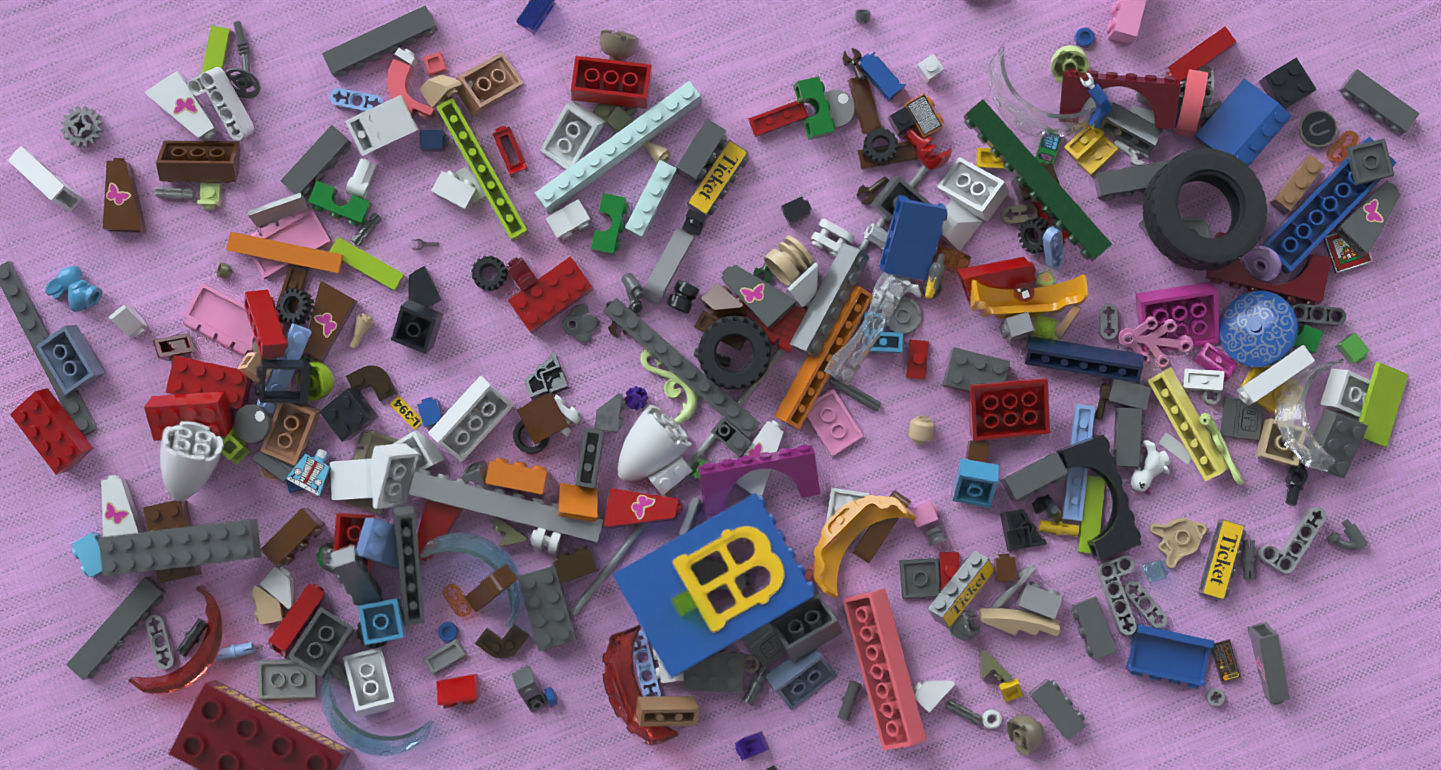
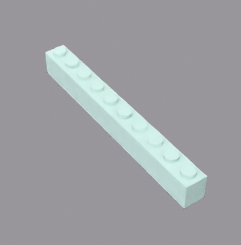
M688 81L535 192L537 198L548 213L552 212L639 149L646 141H650L701 104V95L691 82Z

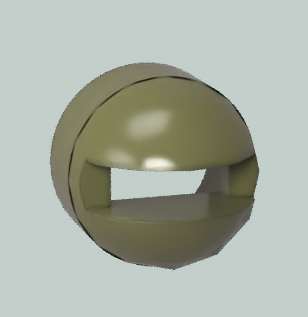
M220 262L216 276L219 278H229L231 273L228 271H232L231 266Z

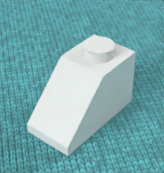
M123 305L109 316L110 320L131 338L142 336L145 333L144 329L148 327L137 311L126 305Z
M275 566L260 585L286 608L291 609L295 603L294 581L290 576L291 572L284 566L281 568Z
M952 680L918 682L913 687L915 699L930 712L955 683Z

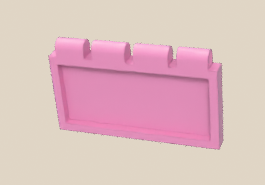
M313 208L297 213L296 217L291 215L279 219L280 226L278 227L275 222L261 228L262 236L258 231L250 234V236L313 249H319L332 242ZM252 256L264 279L290 265L289 263Z
M201 282L184 314V317H186L184 325L195 331L201 325L199 333L212 340L219 334L216 342L229 349L233 343H236L233 351L243 356H246L249 350L253 352L252 338L254 335L244 304Z

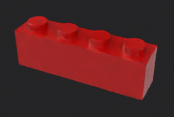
M268 289L245 292L244 307L261 359L285 357V349H288V339L284 337L283 324H279V312L274 309V297H270Z

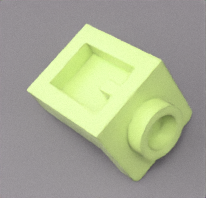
M201 183L200 200H197V204L203 207L204 210H214L215 207H221V184Z

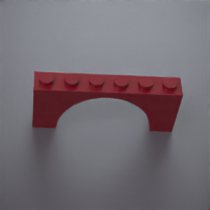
M1077 69L1063 71L1059 121L1078 122L1082 107L1091 97L1087 91L1089 87H1085L1080 80V77L1083 81L1089 80L1086 72H1079ZM1087 71L1094 80L1093 84H1099L1102 89L1127 87L1143 95L1153 109L1155 128L1175 130L1180 92V80L1176 79V77L1166 76L1165 78H1157L1155 75L1139 77L1133 73H1127L1125 76L1118 75L1116 72L1099 74L1098 71Z
M1218 232L1214 238L1222 237L1226 233ZM1317 254L1309 255L1302 271L1293 280L1283 284H1268L1257 280L1247 272L1240 258L1223 268L1207 271L1205 278L1210 279V282L1213 284L1221 285L1223 282L1235 289L1244 287L1248 288V292L1267 291L1285 297L1286 301L1297 302L1299 300L1303 301L1306 305H1317L1323 301L1332 258Z

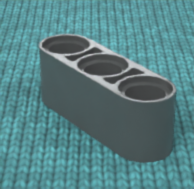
M1306 304L1291 306L1293 310L1298 309L1300 311V318H1297L1300 324L1337 326L1344 323L1347 317L1346 312L1338 307ZM1314 310L1320 315L1318 320L1313 318ZM1333 312L1339 316L1337 322L1332 319Z

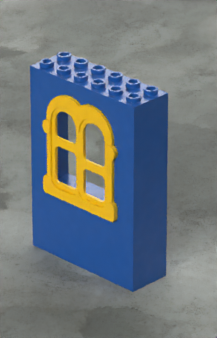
M756 493L612 574L671 679L815 596L814 592L816 589L811 581H806L804 577L806 572L801 563L797 565L795 562L796 554L791 546L787 548L784 533L781 529L777 530L775 527L777 522L771 512L767 513L765 500L762 496L758 497ZM740 537L748 538L754 544L755 553L751 559L741 565H737L727 549V544ZM719 551L729 567V571L708 584L701 586L691 570V565L712 552ZM754 566L767 568L771 575L770 584L753 596L744 598L734 582V578ZM722 584H726L736 600V605L721 614H717L707 598V593Z

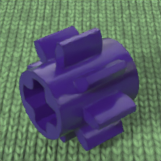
M635 386L633 389L630 387L625 392L627 396L624 400H626V405L629 408L637 411L639 408L643 409L648 404L646 400L649 397L645 389Z

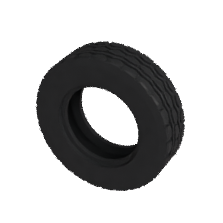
M1196 148L1188 150L1186 153L1183 152L1171 159L1152 177L1143 199V220L1146 224L1147 233L1150 235V239L1155 247L1157 246L1158 250L1175 264H1180L1184 268H1192V270L1197 271L1220 269L1244 256L1261 238L1267 221L1266 196L1259 179L1255 176L1256 174L1236 156L1218 149L1200 148L1198 150ZM1195 181L1206 182L1215 186L1224 194L1231 209V223L1224 236L1219 238L1202 237L1192 232L1184 224L1178 210V197L1184 184Z

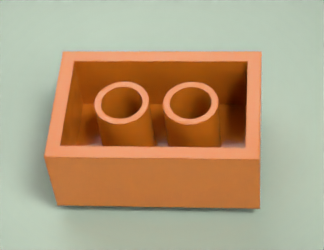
M501 458L489 461L486 484L546 495L550 472L546 471V467L533 465L532 469L527 468L526 463L514 461V465L508 464L509 460Z

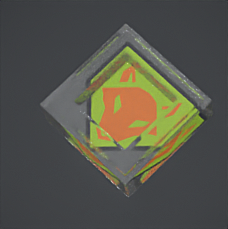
M1040 265L1034 284L1042 287L1054 285L1059 271Z

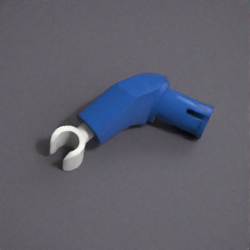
M1087 73L1089 80L1083 81L1081 77L1080 80L1085 87H1089L1087 91L1097 108L1088 123L1092 126L1097 119L1094 127L1099 128L1106 115L1112 113L1113 106L1105 91L1099 84L1094 85L1091 74Z

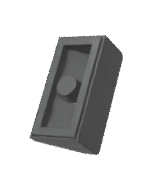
M482 460L468 465L461 476L462 480L485 483L488 471L486 461Z

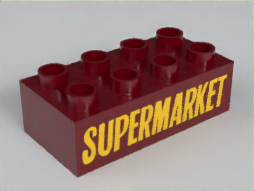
M214 680L204 683L168 754L198 770H343L352 749Z

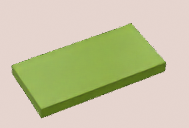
M1376 362L1359 418L1360 422L1368 425L1363 437L1364 440L1382 447L1388 446L1409 374Z

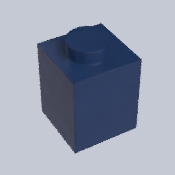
M443 129L420 130V150L422 152H445V146H448V135H445Z

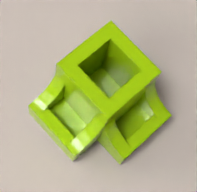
M235 426L226 437L222 438L223 447L221 453L236 465L251 452L244 445L246 441L238 436Z

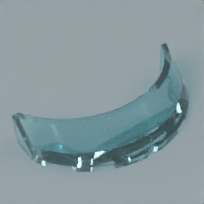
M451 533L430 540L419 553V558H424L439 552H462L481 559L493 568L494 571L507 563L516 577L519 576L515 564L503 549L498 548L491 540L471 533ZM519 580L506 589L511 612L510 619L505 624L508 628L513 627L521 611L522 591Z
M331 672L325 674L321 688V701L325 717L336 735L352 748H357L361 752L371 755L388 756L406 752L427 738L434 723L432 720H429L425 725L412 732L398 736L375 735L356 727L341 713L336 705V700L331 693L329 684L333 674Z

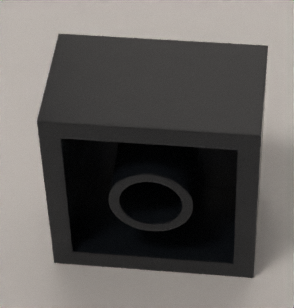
M1297 57L1264 76L1259 81L1266 94L1285 109L1317 90Z
M411 300L406 301L400 306L391 341L427 354L434 348L444 314Z
M356 386L347 388L319 411L342 442L351 440L379 417Z

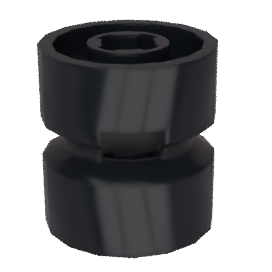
M678 279L673 288L675 293L670 294L666 304L678 311L689 314L693 306L691 301L696 300L700 289Z

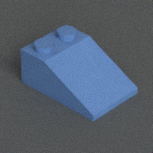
M365 518L356 548L361 558L398 569L394 525L375 518Z

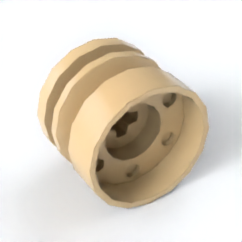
M787 235L783 239L784 242L778 244L780 251L772 249L763 259L770 271L783 284L791 286L800 277L798 271L805 273L815 262L808 250L799 241Z

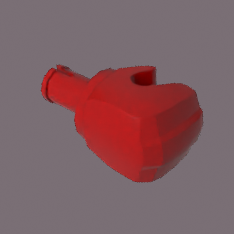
M912 128L904 136L905 139L917 148L915 154L918 160L930 170L941 168L951 156L952 148L938 154L934 151L937 145L930 144L933 139L931 137L923 139Z

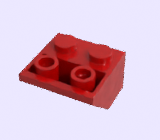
M477 673L436 681L438 706L443 705L444 709L455 707L458 705V702H462L463 705L473 704L481 696Z

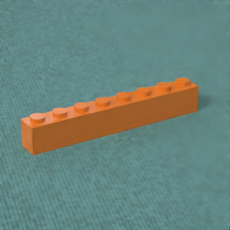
M854 286L821 351L816 358L807 356L774 417L800 430L874 295L860 286Z

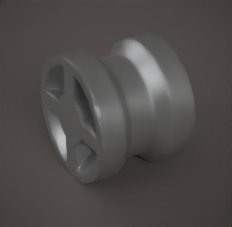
M942 525L924 532L925 536L929 539V546L947 540L946 535L942 533Z

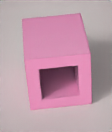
M931 501L910 509L917 517L915 521L912 520L915 528L938 519V508Z

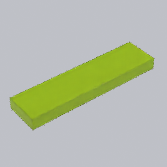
M337 237L329 251L342 254L343 262L396 291L405 275L340 237Z
M1087 475L1077 552L1091 553L1087 541L1100 534L1105 481L1098 476Z

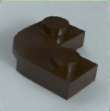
M364 366L346 375L350 386H356L359 391L372 385L380 402L398 393L389 374L378 366Z
M515 623L503 638L487 627L475 644L494 658H507L513 656L529 637V634Z

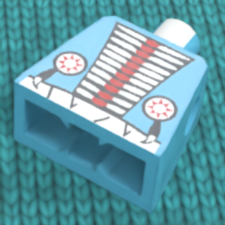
M318 448L313 458L305 454L286 479L321 497L330 473V467L324 464L329 453Z

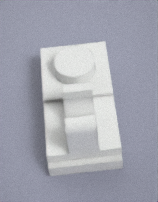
M1185 369L1183 388L1223 391L1225 372Z

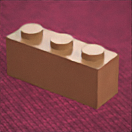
M1312 155L1306 156L1270 203L1284 214L1290 212L1325 165Z
M695 696L638 697L636 715L639 726L697 725L699 707Z

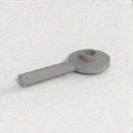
M1031 564L1027 568L1024 567L1018 573L1016 582L990 608H1001L1015 590L1028 579L1036 566Z

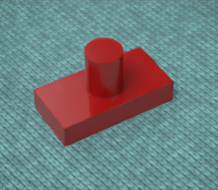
M909 340L906 378L926 379L929 341Z
M939 552L940 591L944 589L960 569L959 552Z

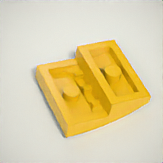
M1094 123L1092 126L1090 124L1086 125L1064 146L1068 154L1091 177L1119 151V148L1105 136L1101 129L1094 127Z

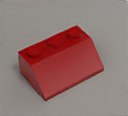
M336 513L333 552L350 546H354L356 549L365 518H375V515ZM362 558L372 573V561Z

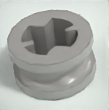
M1203 391L1202 400L1204 403L1213 405L1220 401V391ZM1208 392L1215 393L1216 396L1213 397L1215 398L1214 401L1212 399H1207V396L1209 395L1207 394Z
M1211 688L1206 692L1205 698L1209 704L1219 706L1224 702L1225 695L1221 690ZM1213 692H1216V694L1220 695V697L1217 698V702H1214V700L1210 699V697L1213 696Z

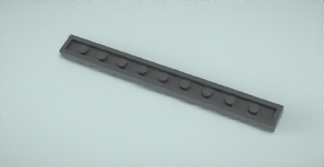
M7 261L1 264L0 287L64 410L83 435L86 436L97 430L98 427L78 390L64 395L36 347L50 335L12 262Z
M618 298L604 311L605 315L743 435L749 438L761 423L720 387L715 385L714 382L708 380L703 372Z

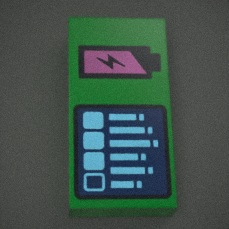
M1044 128L1035 156L1040 163L1054 164L1063 133Z

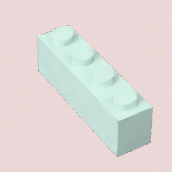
M659 160L625 226L627 232L644 239L677 175L675 167Z

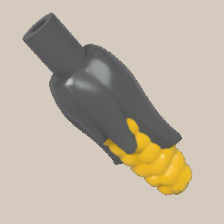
M939 253L936 262H933L929 269L925 297L928 299L932 298L936 290H938L944 276L945 265L943 264L946 255Z

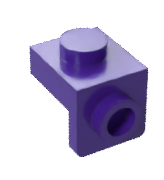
M762 731L744 737L735 743L736 752L742 761L769 750Z

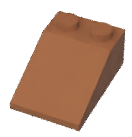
M503 52L461 74L456 79L462 83L457 90V94L473 117L524 84Z
M278 403L271 421V431L265 437L260 451L296 466L315 430L321 414L319 411L321 410L306 403Z

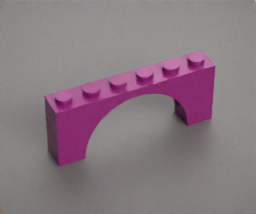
M800 445L798 448H783L777 452H763L756 456L747 455L740 459H725L719 463H705L702 466H698L703 506L706 515H716L725 511L726 499L732 486L745 474L758 469H774L788 475L796 483L801 498L820 495L816 456L812 446Z

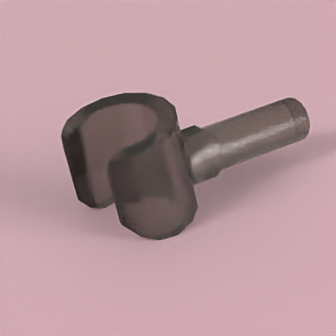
M422 239L411 240L417 241L419 244L417 248H411L413 250H421L423 247H439V242H424Z

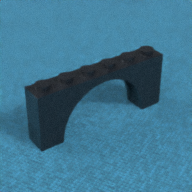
M1096 435L1056 450L1066 469L1078 466L1088 468L1103 478L1110 490L1112 512L1109 521L1100 534L1087 541L1093 560H1102L1141 545V534L1134 523L1135 516L1129 509V499L1123 491L1122 478L1117 474L1115 468L1116 461L1110 453V443L1104 435Z

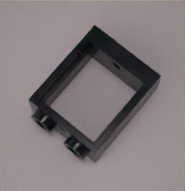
M261 359L260 366H257L256 370L259 384L255 385V395L259 397L260 403H308L310 378L308 360ZM266 370H299L298 392L265 391Z

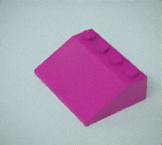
M1211 282L1135 294L1139 325L1150 316L1155 317L1158 324L1155 329H1147L1140 335H1148L1162 326L1166 320L1173 319L1177 325L1174 332L1167 331L1160 336L1161 338L1178 340L1179 337L1187 335L1191 337L1193 347L1205 345L1206 342L1210 344L1220 343L1217 289ZM1150 321L1148 325H1153L1155 322ZM1172 323L1167 325L1168 328L1174 326V324ZM1142 343L1143 351L1151 354L1152 352L1147 345ZM1185 343L1182 347H1188L1189 344ZM1157 345L1161 352L1179 349Z

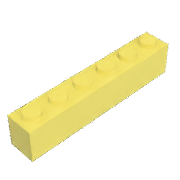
M1170 367L1147 380L1205 481L1210 480L1228 469L1229 467L1205 425L1201 424L1197 411L1173 369Z

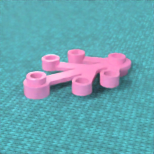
M1150 316L1146 318L1145 322L1134 329H1123L1118 336L1119 342L1123 346H1130L1135 353L1147 356L1143 360V365L1149 363L1150 357L1147 352L1141 349L1138 343L1147 345L1157 358V363L1160 367L1167 366L1169 359L1166 354L1161 352L1157 345L1179 348L1181 352H1189L1193 348V341L1187 335L1179 337L1178 340L1160 337L1167 331L1174 332L1177 325L1173 319L1166 320L1162 326L1148 335H1140L1147 329L1153 330L1157 327L1156 318ZM1150 321L1155 322L1153 325H1148ZM1170 323L1174 324V326L1171 328L1167 327V325ZM1127 336L1132 337L1130 340L1125 339ZM1185 343L1189 344L1188 347H1182ZM1165 358L1166 361L1160 362V359Z

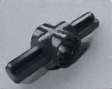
M1305 451L1301 453L1298 466H1291L1285 478L1286 487H1288L1285 503L1289 506L1297 505L1299 492L1303 490L1304 484L1308 479L1307 470L1305 469L1306 463L1301 461ZM1293 475L1299 476L1300 482H1296L1293 479Z

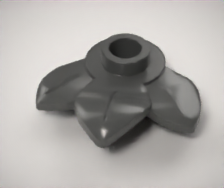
M581 304L575 306L571 310L570 316L563 320L562 328L565 333L573 335L577 341L589 342L591 341L590 331L596 329L600 321L597 317L588 314V305ZM569 322H574L575 328H571Z

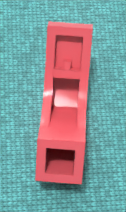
M393 59L387 75V86L391 98L402 95L412 118L417 112V116L427 119L430 117L433 119L436 114L434 108L413 100L408 94L407 87L413 68L410 65Z
M1189 69L1182 105L1175 128L1176 135L1194 137L1204 100L1208 72Z

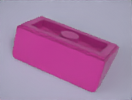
M1209 342L1205 343L1193 360L1205 370L1224 371V382L1232 376L1238 363Z

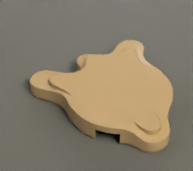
M1177 518L1165 525L1153 523L1150 525L1149 531L1162 538V542L1157 545V549L1166 555V566L1174 568L1182 557L1191 555L1198 549L1203 535L1207 532V527L1204 523Z

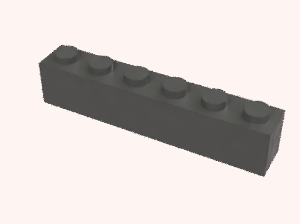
M425 5L322 53L331 74L334 77L341 78L346 76L350 70L361 69L370 61L376 62L382 59L383 55L387 53H396L398 48L406 44L407 46L415 44L417 39L421 37L427 38L435 33L434 31L438 29Z
M844 243L842 244L790 342V345L798 351L814 358L821 351L826 338L830 334L834 323L870 258L862 250Z
M413 506L393 508L405 625L425 623L415 511Z
M144 577L66 665L82 680L93 679L99 673L98 668L102 664L108 663L113 657L111 655L115 649L119 650L126 642L124 639L137 631L139 622L141 620L145 621L152 613L150 610L163 602L165 599L163 596L166 594V591L151 577Z

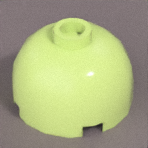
M1068 45L1061 47L1052 56L1051 71L1055 79L1062 83L1063 71L1077 69L1079 72L1087 73L1089 70L1088 57L1077 46Z

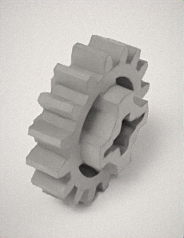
M78 106L75 108L76 111L69 109L70 115L64 114L63 116L66 121L61 122L65 126V128L61 129V132L66 133L64 139L69 140V143L72 145L76 143V146L79 148L82 147V144L88 148L89 142L95 145L94 139H101L98 134L99 132H104L100 128L104 122L98 120L101 116L98 113L95 114V110L92 108L89 110L86 106H83L82 110ZM89 116L92 118L94 125L90 123ZM71 129H73V130L75 131L74 135H75L76 137L73 136V134H72V132H71Z

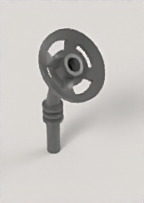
M235 21L233 24L238 41V51H240L239 55H241L242 69H229L226 71V75L230 83L233 81L238 87L236 88L232 84L239 97L254 98L259 94L261 85L259 80L250 73L248 42L245 41L241 21ZM233 72H240L236 75H231ZM251 86L255 88V90L250 92H247L246 88H250Z

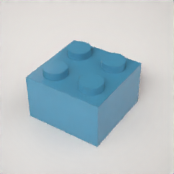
M961 458L953 484L952 501L990 508L998 484L999 465Z
M400 598L358 606L365 645L407 637Z

